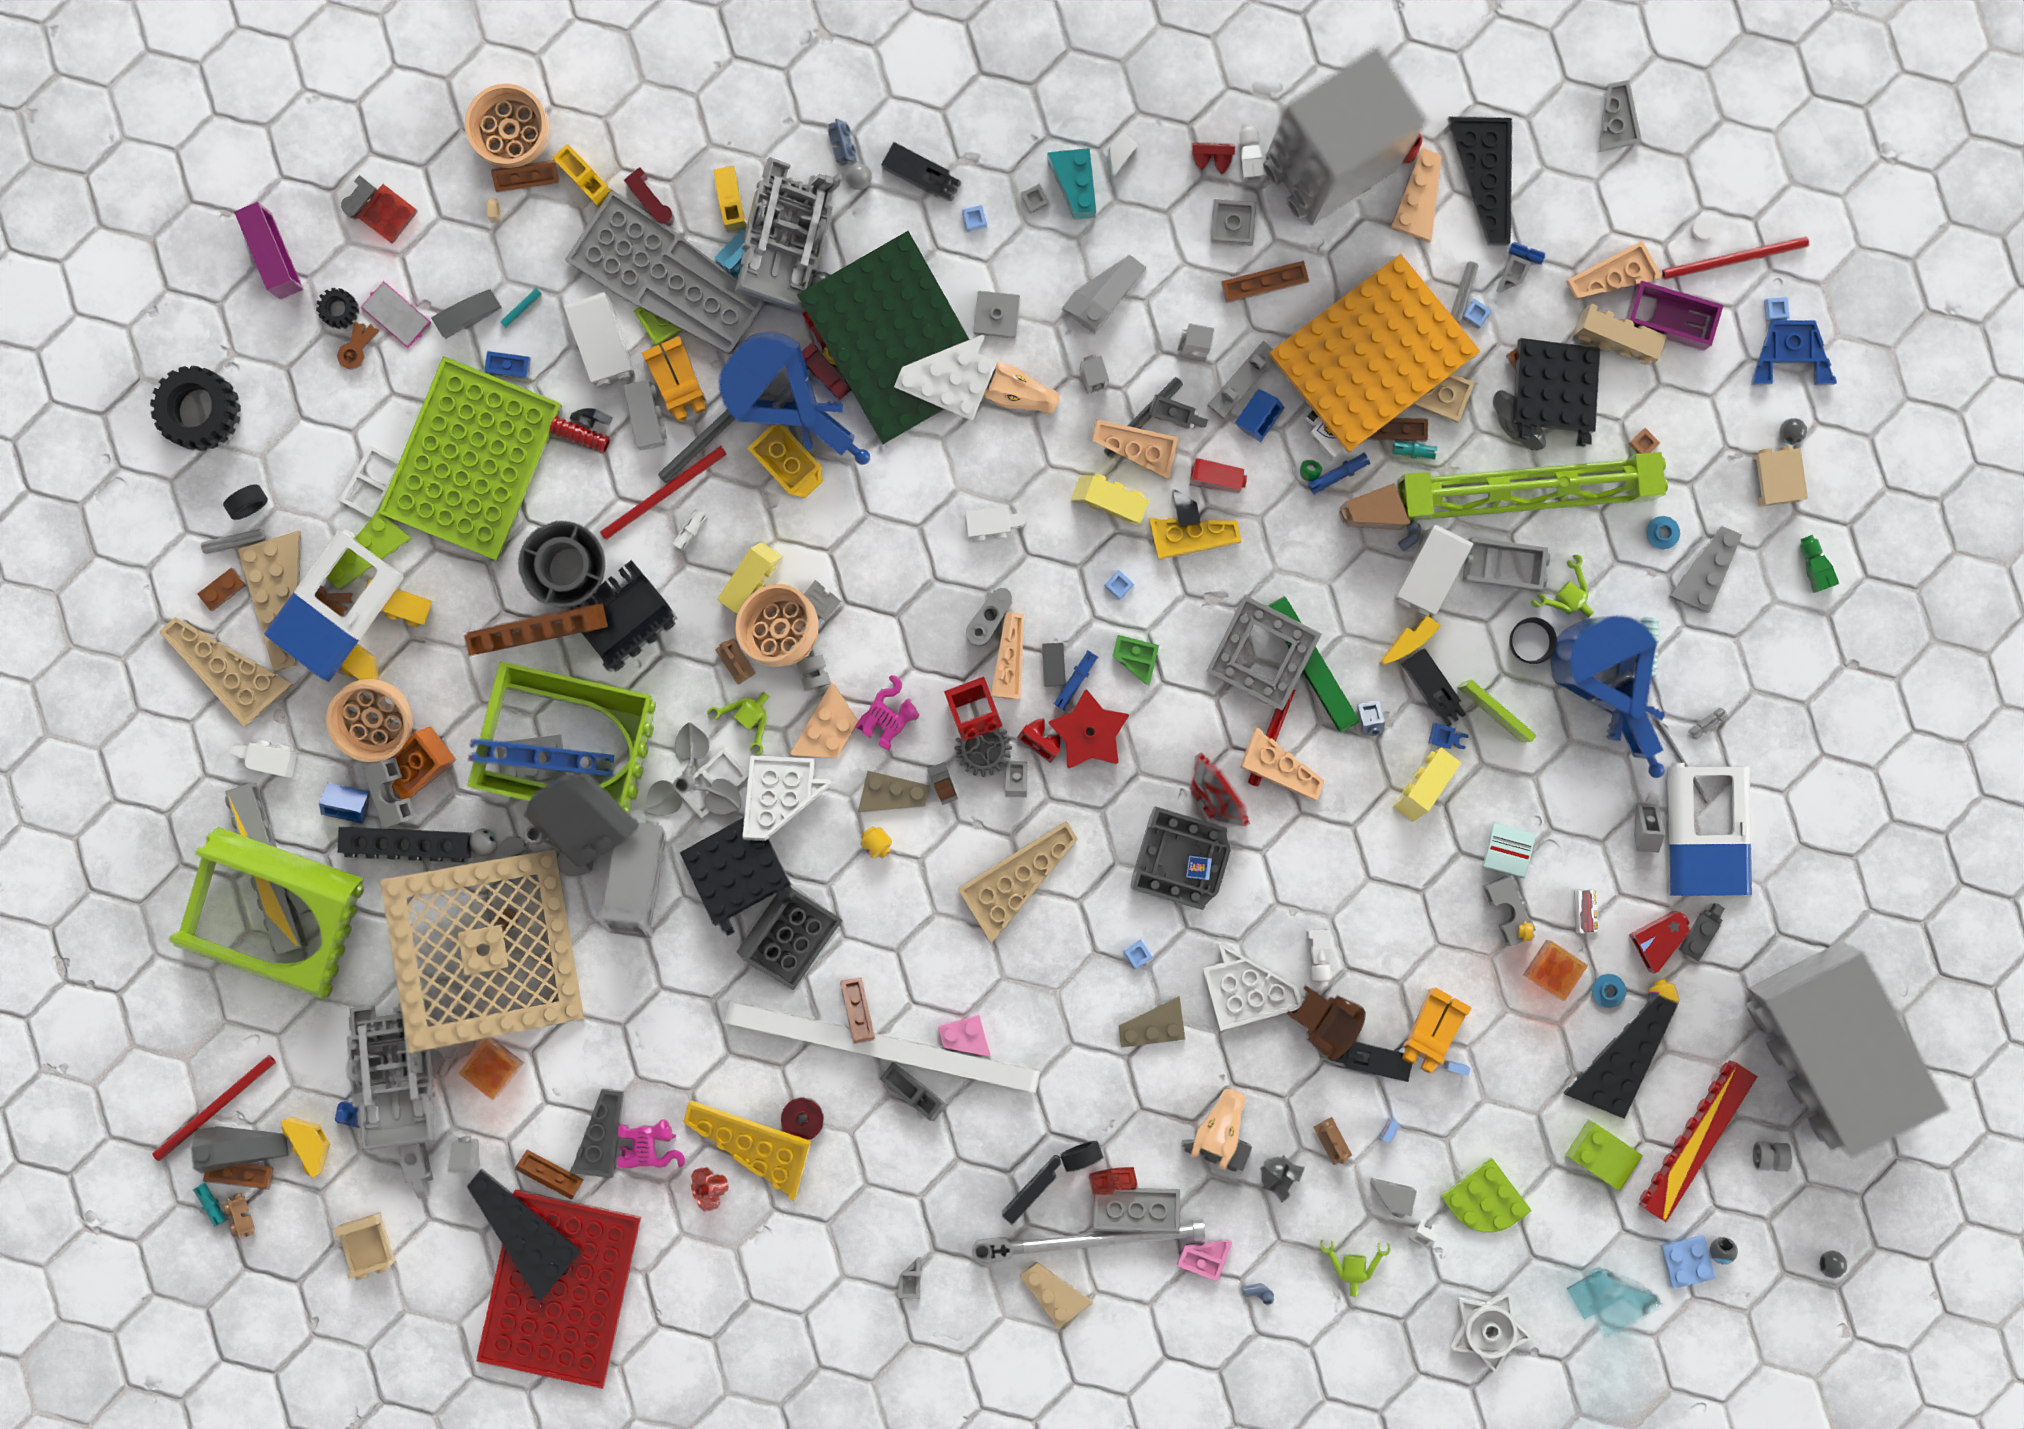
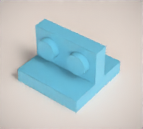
M745 228L714 257L737 280L740 268L742 267L740 265L742 256L745 250L741 249L742 244L745 242L743 240Z

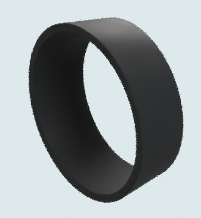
M1530 617L1520 621L1514 627L1509 637V646L1517 659L1529 664H1539L1548 660L1555 652L1557 635L1554 628L1547 621L1537 617ZM1525 623H1535L1542 626L1549 636L1547 652L1544 656L1534 661L1522 659L1515 652L1512 643L1514 631Z

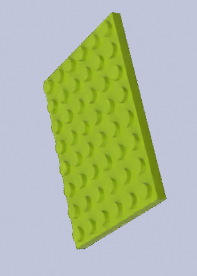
M443 356L378 513L498 561L550 437L549 429L551 422L559 415L562 404Z

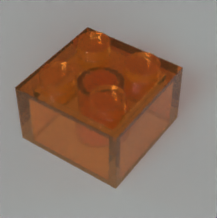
M1546 940L1523 976L1557 999L1565 1001L1588 965L1553 941Z
M489 1037L482 1042L458 1074L491 1100H494L502 1093L524 1062L494 1038Z

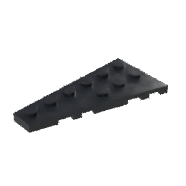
M1449 116L1447 120L1487 244L1510 245L1512 118Z
M1656 993L1639 1011V1015L1631 1023H1628L1623 1028L1622 1033L1603 1049L1584 1073L1582 1072L1577 1077V1080L1564 1091V1094L1625 1119L1678 1006L1677 1001Z
M480 1169L467 1185V1188L540 1303L582 1249L484 1169Z

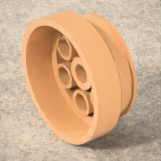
M497 84L484 89L472 100L465 117V131L471 146L483 160L500 168H516L532 162L543 151L549 137V120L545 109L530 91L514 84ZM504 108H510L507 114L501 115V111ZM524 113H530V117L528 119H521ZM489 123H495L493 129L486 130ZM509 128H516L512 135H507ZM530 133H536L534 139L527 140V136ZM495 143H501L499 149L492 150V146ZM515 148H521V152L518 155H512Z
M772 584L762 587L746 599L738 612L735 625L737 641L748 656L762 665L781 667L795 664L804 659L816 643L818 637L816 610L811 601L792 586ZM806 626L805 630L801 632V629Z
M363 679L348 684L332 699L327 710L326 725L332 741L344 754L363 762H379L391 758L404 746L412 732L413 716L408 700L398 688L384 681ZM364 692L369 693L371 699L365 697ZM385 698H389L393 704H388ZM350 706L355 707L357 713L353 712L350 709ZM371 712L376 713L379 718H374ZM392 718L398 719L400 724L394 723ZM357 726L362 727L365 732L359 731ZM378 732L384 733L386 738L379 736Z

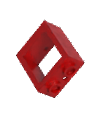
M984 677L944 691L962 742L1003 727ZM986 697L991 712L961 723L956 708Z

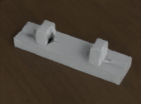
M1262 341L1207 406L1224 419L1274 362L1268 355L1273 348L1265 341ZM1253 362L1257 364L1259 370L1256 369L1251 363Z

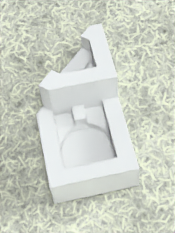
M1122 132L1108 150L1107 161L1110 163V174L1113 179L1139 145Z

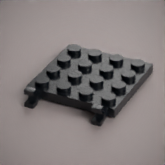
M1526 338L1517 340L1513 424H1519L1517 439L1526 440L1531 438V426L1578 431L1577 447H1586V445L1592 444L1590 433L1596 431L1600 348Z
M744 818L680 852L712 923L715 926L719 924L727 936L735 932L729 918L777 893L784 905L792 901L786 889L791 883L770 839L768 838L765 841L744 840Z

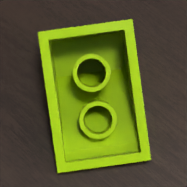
M1589 1119L1565 1154L1618 1191H1621L1643 1157L1635 1149Z

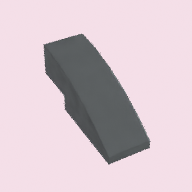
M488 289L452 305L431 317L441 335L447 339L464 328L467 330L501 309L502 306L492 290Z
M894 1062L880 1078L904 1101L917 1109L930 1121H935L947 1106L937 1095Z

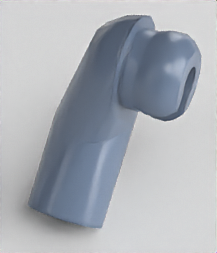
M1415 520L1409 521L1410 523L1406 525L1409 530L1408 536L1398 543L1403 552L1419 540L1421 526Z

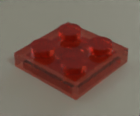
M382 184L357 218L393 244L417 214L418 210L386 185Z

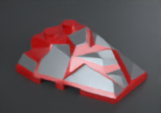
M1199 753L1195 756L1193 769L1195 770V775L1191 780L1192 795L1197 801L1201 799L1205 805L1202 809L1209 819L1213 817L1216 821L1229 822L1246 827L1250 822L1246 814L1245 805L1221 770L1214 763L1210 764V760L1205 758L1203 753Z

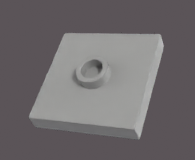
M1214 199L1210 243L1253 246L1256 202Z
M978 291L974 334L1016 338L1020 295Z

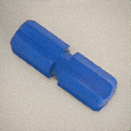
M1512 242L1509 247V254L1520 258L1526 257L1528 261L1542 264L1545 259L1544 252L1533 248L1528 249L1527 246Z

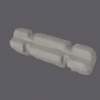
M1718 708L1713 712V715L1710 714L1700 721L1696 727L1693 726L1689 729V735L1695 740L1703 736L1702 733L1706 734L1717 726L1719 721L1722 722L1728 717L1726 711L1723 708Z

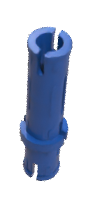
M1363 452L1354 459L1342 462L1343 465L1309 482V488H1313L1311 492L1315 495L1343 478L1355 475L1354 472L1370 465L1369 459H1366L1368 458L1367 455Z
M1088 650L1086 651L1083 659L1078 666L1074 667V673L1053 703L1055 706L1065 711V708L1085 677L1088 678L1090 675L1088 672L1099 658Z

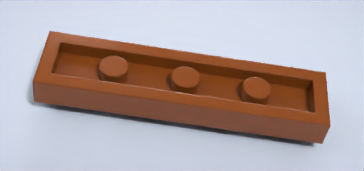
M1300 261L1224 280L1221 284L1226 303L1305 284L1309 282L1305 262Z

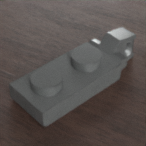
M1160 395L1154 396L1148 414L1187 429H1193L1194 425L1206 428L1208 419L1198 416L1199 411L1196 408Z
M1714 903L1710 911L1705 910L1703 913H1700L1678 950L1699 961L1721 926L1720 924L1723 920L1720 917L1725 908L1718 903Z

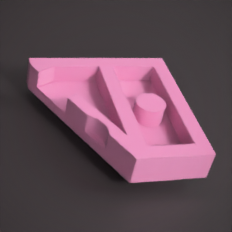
M979 1015L938 1026L943 1048L990 1056Z
M1222 1240L1184 1244L1177 1266L1218 1282L1232 1241Z

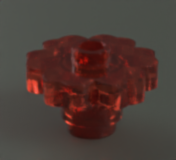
M708 1167L693 1170L691 1174L693 1182L691 1189L699 1208L704 1212L717 1209L720 1205L719 1196L724 1195L729 1189L727 1178L724 1175H714Z

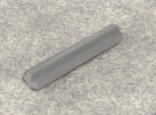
M1469 261L1466 265L1451 311V315L1457 323H1460L1479 267L1475 262Z
M256 529L201 543V549L203 553L208 554L265 540V533L262 529Z

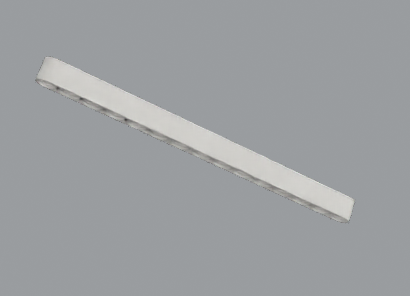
M736 1001L728 1002L724 1019L725 1023L1029 1092H1036L1041 1072L1040 1070L878 1033H874L875 1040L853 1044L850 1027Z

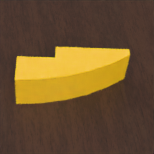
M567 143L552 158L599 208L611 189Z
M1425 616L1413 631L1408 627L1403 629L1379 663L1385 665L1412 653L1431 638L1441 625L1429 616Z

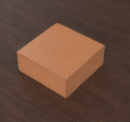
M1644 428L1628 444L1638 454L1652 452L1660 442Z

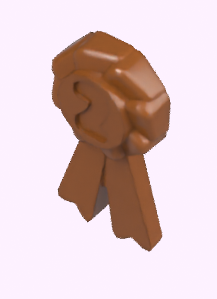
M355 322L350 343L341 346L337 353L340 365L350 370L360 367L365 358L362 349L380 330L374 328L372 324L365 330L366 325L364 323L358 324Z
M320 586L315 593V597L340 616H344V611L348 610V607L339 604V602L353 603L351 599L353 593H327L323 586Z

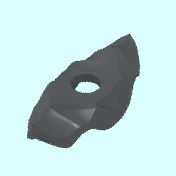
M1503 390L1497 391L1493 397V407L1498 414L1499 423L1506 434L1530 450L1538 451L1545 448L1546 440L1542 427L1531 426V438L1526 440L1517 439L1518 425L1513 424L1514 395Z

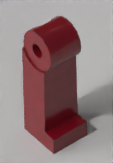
M639 167L626 177L624 182L656 221L666 224L668 227L671 226L674 222L673 212L668 206L662 205L645 184L648 177Z
M813 343L802 351L806 366L839 401L852 391L841 378V375Z

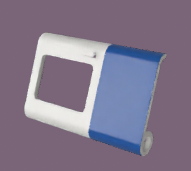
M347 528L344 530L338 529L264 632L267 638L327 682H330L404 579L403 575L358 543L355 539L356 534ZM350 548L377 569V574L349 613L342 618L315 597V593L344 552Z
M1671 763V767H1667L1669 895H1752L1750 767H1685V763ZM1728 775L1731 777L1733 823L1731 835H1696L1694 833L1693 778L1695 776Z

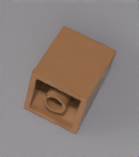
M1394 483L1346 501L1340 507L1341 511H1339L1341 521L1343 523L1346 522L1347 527L1399 530L1410 523Z

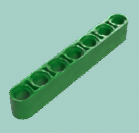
M1285 596L1268 605V607L1301 623ZM1284 640L1286 645L1290 649L1292 643ZM1315 647L1303 673L1335 727L1342 733L1359 723V719Z

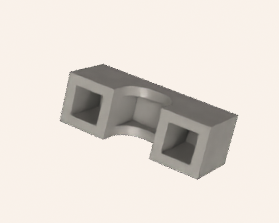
M1189 323L1187 329H1183L1179 339L1177 350L1181 351L1180 357L1205 362L1207 354L1211 350L1215 328Z
M396 757L362 767L382 829L415 819L409 798L400 800L392 791L393 782L396 779L402 778Z
M1505 876L1483 885L1491 906L1505 903L1510 907V919L1499 925L1506 945L1514 946L1523 942L1522 938H1518L1519 925H1523L1524 921L1531 924L1533 922L1527 918L1525 913L1527 906L1524 900L1518 896L1519 886L1516 880Z

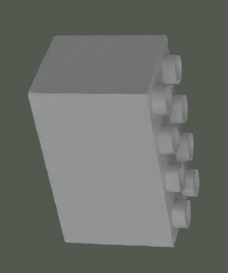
M1377 45L1286 105L1266 154L1268 160L1263 163V167L1275 185L1283 181L1291 193V196L1286 200L1294 216L1298 220L1307 217L1313 226L1396 172L1428 120Z
M1841 941L1748 988L1754 998L1753 1001L1745 1004L1755 1024L1758 1027L1762 1026L1767 1034L1773 1033L1775 1038L1766 1042L1767 1047L1779 1066L1783 1065L1788 1073L1794 1071L1796 1076L1787 1080V1083L1800 1104L1804 1103L1809 1112L1815 1110L1816 1115L1808 1118V1122L1820 1142L1824 1141L1830 1151L1841 1148L1847 1155L1854 1158L1950 1111L1863 951Z

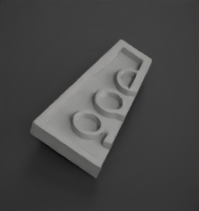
M1723 526L1720 527L1668 597L1703 612L1710 613L1742 534Z

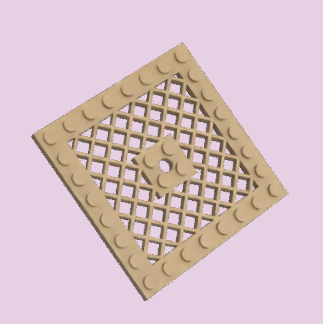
M555 849L380 880L409 1053L584 1019ZM537 874V880H538V882H537L536 880H534L533 878H531L530 876ZM523 877L517 886L508 880ZM526 879L536 885L530 895L520 889ZM501 881L496 890L485 884ZM504 883L515 889L508 899L499 893ZM480 885L474 894L464 888ZM483 886L493 893L487 902L477 897ZM458 888L452 898L442 892ZM538 888L540 891L541 903L535 898H533V895L536 893ZM461 890L471 896L465 906L455 901ZM436 892L430 902L420 896ZM517 892L527 897L521 907L511 901ZM439 894L449 900L443 910L433 905ZM496 895L505 901L499 911L489 905ZM414 896L407 906L406 897ZM417 898L427 904L421 914L410 908ZM474 899L484 905L478 915L467 909ZM530 900L540 906L533 916L523 910ZM452 903L462 909L456 919L445 913ZM508 904L518 910L512 920L502 914ZM430 907L440 913L434 923L423 917ZM486 908L497 914L490 924L480 918ZM542 909L545 924L537 919ZM409 912L418 917L412 927ZM464 912L475 918L468 928L458 922ZM521 913L531 919L525 928L515 923ZM442 916L453 922L446 932L436 926ZM499 917L509 922L504 931H502V925L493 926ZM420 920L431 926L424 936L414 930ZM477 921L487 926L471 930ZM534 921L543 927L537 937L527 931ZM455 925L465 930L457 932L458 940L449 935ZM512 925L522 931L516 941L506 936ZM433 929L443 934L437 945L427 939ZM545 931L547 932L549 945L540 940ZM412 933L421 938L416 948H414ZM524 934L534 939L528 950L518 944ZM446 937L456 943L450 954L440 948ZM504 938L513 944L507 953ZM424 941L434 947L428 958L418 952ZM537 942L547 948L541 958L531 953ZM482 943L488 945L489 952L486 956L478 955V945ZM458 947H460L462 962L452 956ZM515 947L525 952L519 963L509 956ZM437 950L447 956L441 966L430 960ZM549 952L552 966L543 961ZM416 954L425 960L419 970ZM528 955L538 961L532 971L522 965ZM450 958L460 964L453 975L443 969ZM507 959L517 965L510 975L501 970L508 967ZM428 963L438 969L431 979L421 973ZM541 964L550 969L544 980L535 974ZM462 968L464 975L472 974L466 984L456 977ZM519 968L529 974L523 983L513 978ZM494 970L488 979L479 974ZM441 971L451 977L444 988L434 982ZM497 972L507 977L501 988L491 982ZM553 973L556 988L547 982ZM419 976L429 982L423 991L421 990ZM475 976L486 982L479 992L469 986ZM532 976L542 982L535 992L526 987ZM454 980L464 986L457 997L447 990ZM510 980L520 986L514 996L504 991ZM432 984L442 990L435 1001L425 995ZM488 985L498 990L492 1001L482 995ZM544 985L554 991L548 1001L538 995ZM466 989L476 994L470 1005L460 999ZM523 989L533 995L526 1005L516 999ZM444 993L455 999L448 1009L438 1004ZM501 993L511 999L505 1009L495 1004ZM557 995L558 1001H557V1002H552V1000H553V999L555 998V996ZM423 997L433 1003L426 1013ZM479 997L489 1003L483 1013L473 1008ZM535 998L545 1003L530 1007ZM457 1002L467 1007L461 1018L450 1012ZM514 1002L523 1007L508 1011ZM435 1006L445 1011L439 1022L428 1016ZM492 1006L501 1011L500 1013L486 1015ZM470 1010L480 1016L464 1020ZM448 1014L458 1020L442 1024ZM427 1019L435 1025L428 1027Z

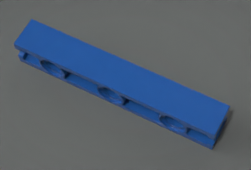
M481 739L470 740V748H474L477 745L488 747L487 757H477V753L472 752V755L468 757V761L580 774L588 773L589 775L598 776L613 775V770H609V768H604V771L596 769V759H605L609 763H614L615 755ZM497 747L503 750V757L501 759H497L494 755V750ZM540 752L546 755L547 759L544 764L538 761L537 757ZM583 757H586L589 761V765L585 769L580 764Z

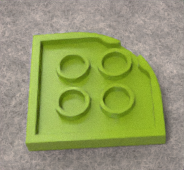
M1493 1158L1487 1160L1440 1196L1457 1219L1471 1229L1481 1232L1505 1230L1532 1211Z

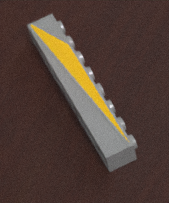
M248 783L225 791V803L231 809L233 815L231 818L232 825L237 829L238 834L277 847L257 783ZM251 875V885L257 892V904L259 909L263 911L265 917L263 921L264 926L270 932V945L272 950L276 951V955L308 946L297 910L287 894L289 889Z

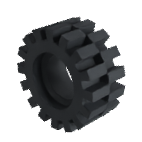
M331 288L332 291L325 290L326 294H321L319 296L322 298L321 301L317 300L316 303L319 305V307H316V310L319 312L318 316L322 321L337 329H341V327L345 329L348 328L347 324H354L352 320H357L358 316H356V313H359L357 308L359 305L355 298L341 288H338V290ZM335 301H342L345 304V311L340 316L331 314L330 307Z

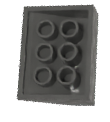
M790 885L786 889L792 901L784 905L783 901L779 899L778 894H776L736 952L750 965L794 990L842 919L796 887Z

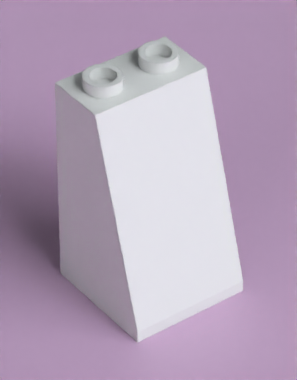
M603 292L564 305L590 382L594 386L604 387L609 385L612 380L618 379V381L630 378V375L635 372L613 303L606 293Z
M1437 525L1427 529L1394 597L1399 600L1398 604L1406 608H1410V606L1418 609L1417 613L1424 617L1436 615L1474 543Z

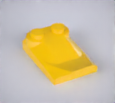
M772 424L747 447L748 451L790 496L806 498L823 482L822 466L784 425Z

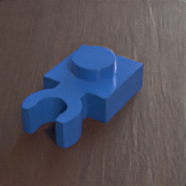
M1433 723L1428 743L1451 749L1453 743L1454 747L1465 749L1466 746L1460 745L1459 740L1461 737L1468 738L1469 735L1461 732L1455 734L1456 728Z

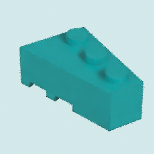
M1090 148L1047 152V161L1053 170L1074 220L1095 218L1096 203Z

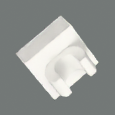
M1423 1219L1411 1230L1409 1239L1428 1248L1436 1242L1439 1234L1435 1233L1436 1225L1434 1224L1427 1229L1424 1226L1426 1220Z

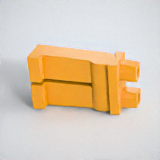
M680 336L662 343L679 384H677L664 352L659 345L641 352L661 391L668 411L673 414L678 422L688 418L685 411L686 407L692 405L696 414L707 410L704 401L706 397L700 388Z
M1436 987L1428 990L1408 1039L1402 1046L1405 1048L1402 1059L1414 1064L1418 1056L1424 1058L1420 1069L1429 1074L1433 1073L1438 1065L1443 1064L1444 1056L1452 1040L1472 1008L1456 998L1451 999L1452 996Z

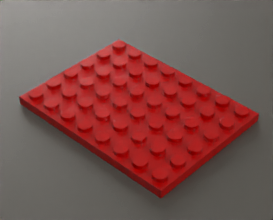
M514 1190L513 1194L582 1249V1251L539 1303L502 1244L476 1361L603 1389L641 1217Z

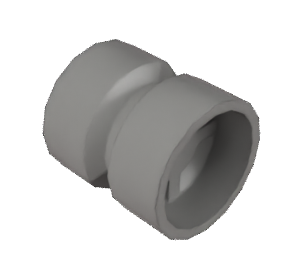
M823 655L809 657L796 663L799 674L804 676L801 679L804 691L831 684L828 672L824 671L826 664ZM810 673H818L817 677L811 678Z
M1756 1142L1753 1148L1754 1167L1757 1170L1770 1171L1773 1167L1775 1171L1788 1172L1792 1165L1790 1145L1788 1143H1774L1771 1145L1769 1142Z

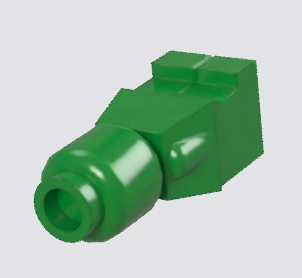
M1813 535L1800 539L1802 555L1804 559H1808L1806 561V571L1812 584L1813 593L1838 585L1839 581L1833 565L1825 555L1821 556L1823 550L1817 538L1814 539Z

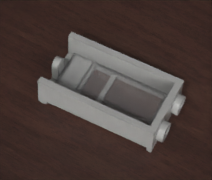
M1474 537L1468 539V541L1474 544L1465 559L1462 582L1539 592L1543 590V587H1546L1548 575L1545 574L1546 566H1549L1550 554L1547 547Z

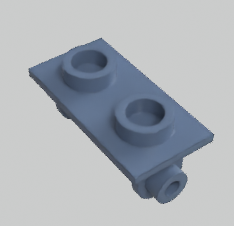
M836 118L835 122L830 123L827 129L831 144L834 145L839 142V145L833 148L836 162L840 166L848 164L847 160L857 163L855 156L857 151L850 138L851 129L845 121Z

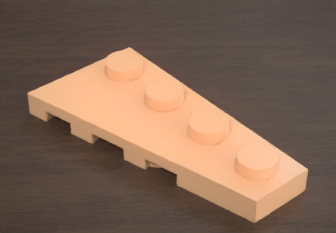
M1421 148L1391 228L1429 243L1431 242L1442 155Z
M1642 240L1568 279L1566 283L1575 299L1578 300L1636 286L1641 281L1652 282L1660 280L1663 277Z
M1096 419L1091 440L1169 479L1179 437Z
M1006 612L991 690V696L1020 699L1024 614Z
M1258 727L1254 728L1240 768L1313 801L1318 800L1324 780L1306 765L1298 762L1292 754L1279 747L1278 743L1272 738L1269 739L1264 735L1263 731Z

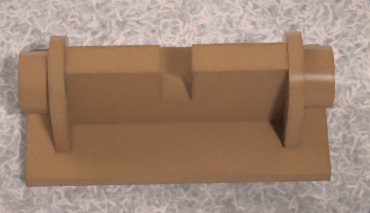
M733 638L722 642L715 649L738 685L756 674Z
M1331 1117L1314 1126L1313 1128L1332 1164L1335 1165L1339 1162L1342 1164L1348 1161L1347 1158L1352 1156L1334 1119Z
M242 1193L233 1195L234 1200L230 1201L229 1197H226L227 1202L223 1203L226 1215H231L233 1223L229 1224L233 1237L238 1236V1239L241 1240V1234H245V1237L253 1235L255 1227L251 1215L241 1216V1213L247 1212L249 1209L245 1196H242Z

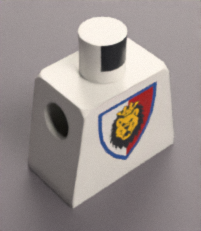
M1312 410L1305 419L1315 427L1309 434V437L1332 460L1343 446Z

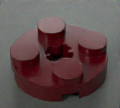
M799 1097L791 1100L781 1113V1126L785 1133L811 1140L819 1134L823 1127L824 1114L822 1108L816 1101L810 1098ZM797 1115H807L808 1118L806 1120H808V1123L798 1124L797 1120L799 1118H796Z

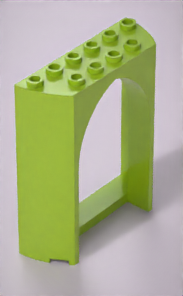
M499 661L479 739L493 741L506 689L579 705L601 712L613 720L622 731L629 747L630 760L616 776L599 785L629 814L632 800H636L638 794L637 780L641 779L643 774L642 760L643 758L646 759L649 746H646L647 740L652 737L654 726L651 724L656 702L653 701L652 696ZM478 745L476 750L477 757H487L488 747ZM473 762L467 787L531 801L534 793L549 784L485 770L487 763Z
M220 827L214 829L206 837L205 846L203 848L198 847L195 855L202 858L180 930L170 935L169 941L174 943L173 946L309 995L321 999L329 997L333 990V985H331L332 979L336 977L339 971L338 960L345 952L346 946L343 945L345 938H348L352 929L350 922L358 910L356 903L364 891V886H362L364 878ZM216 863L276 883L298 895L309 906L318 921L322 936V946L313 956L299 962L272 963L194 936Z

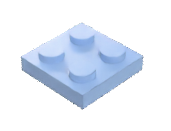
M1699 1235L1661 1245L1670 1284L1673 1289L1715 1279L1705 1236Z

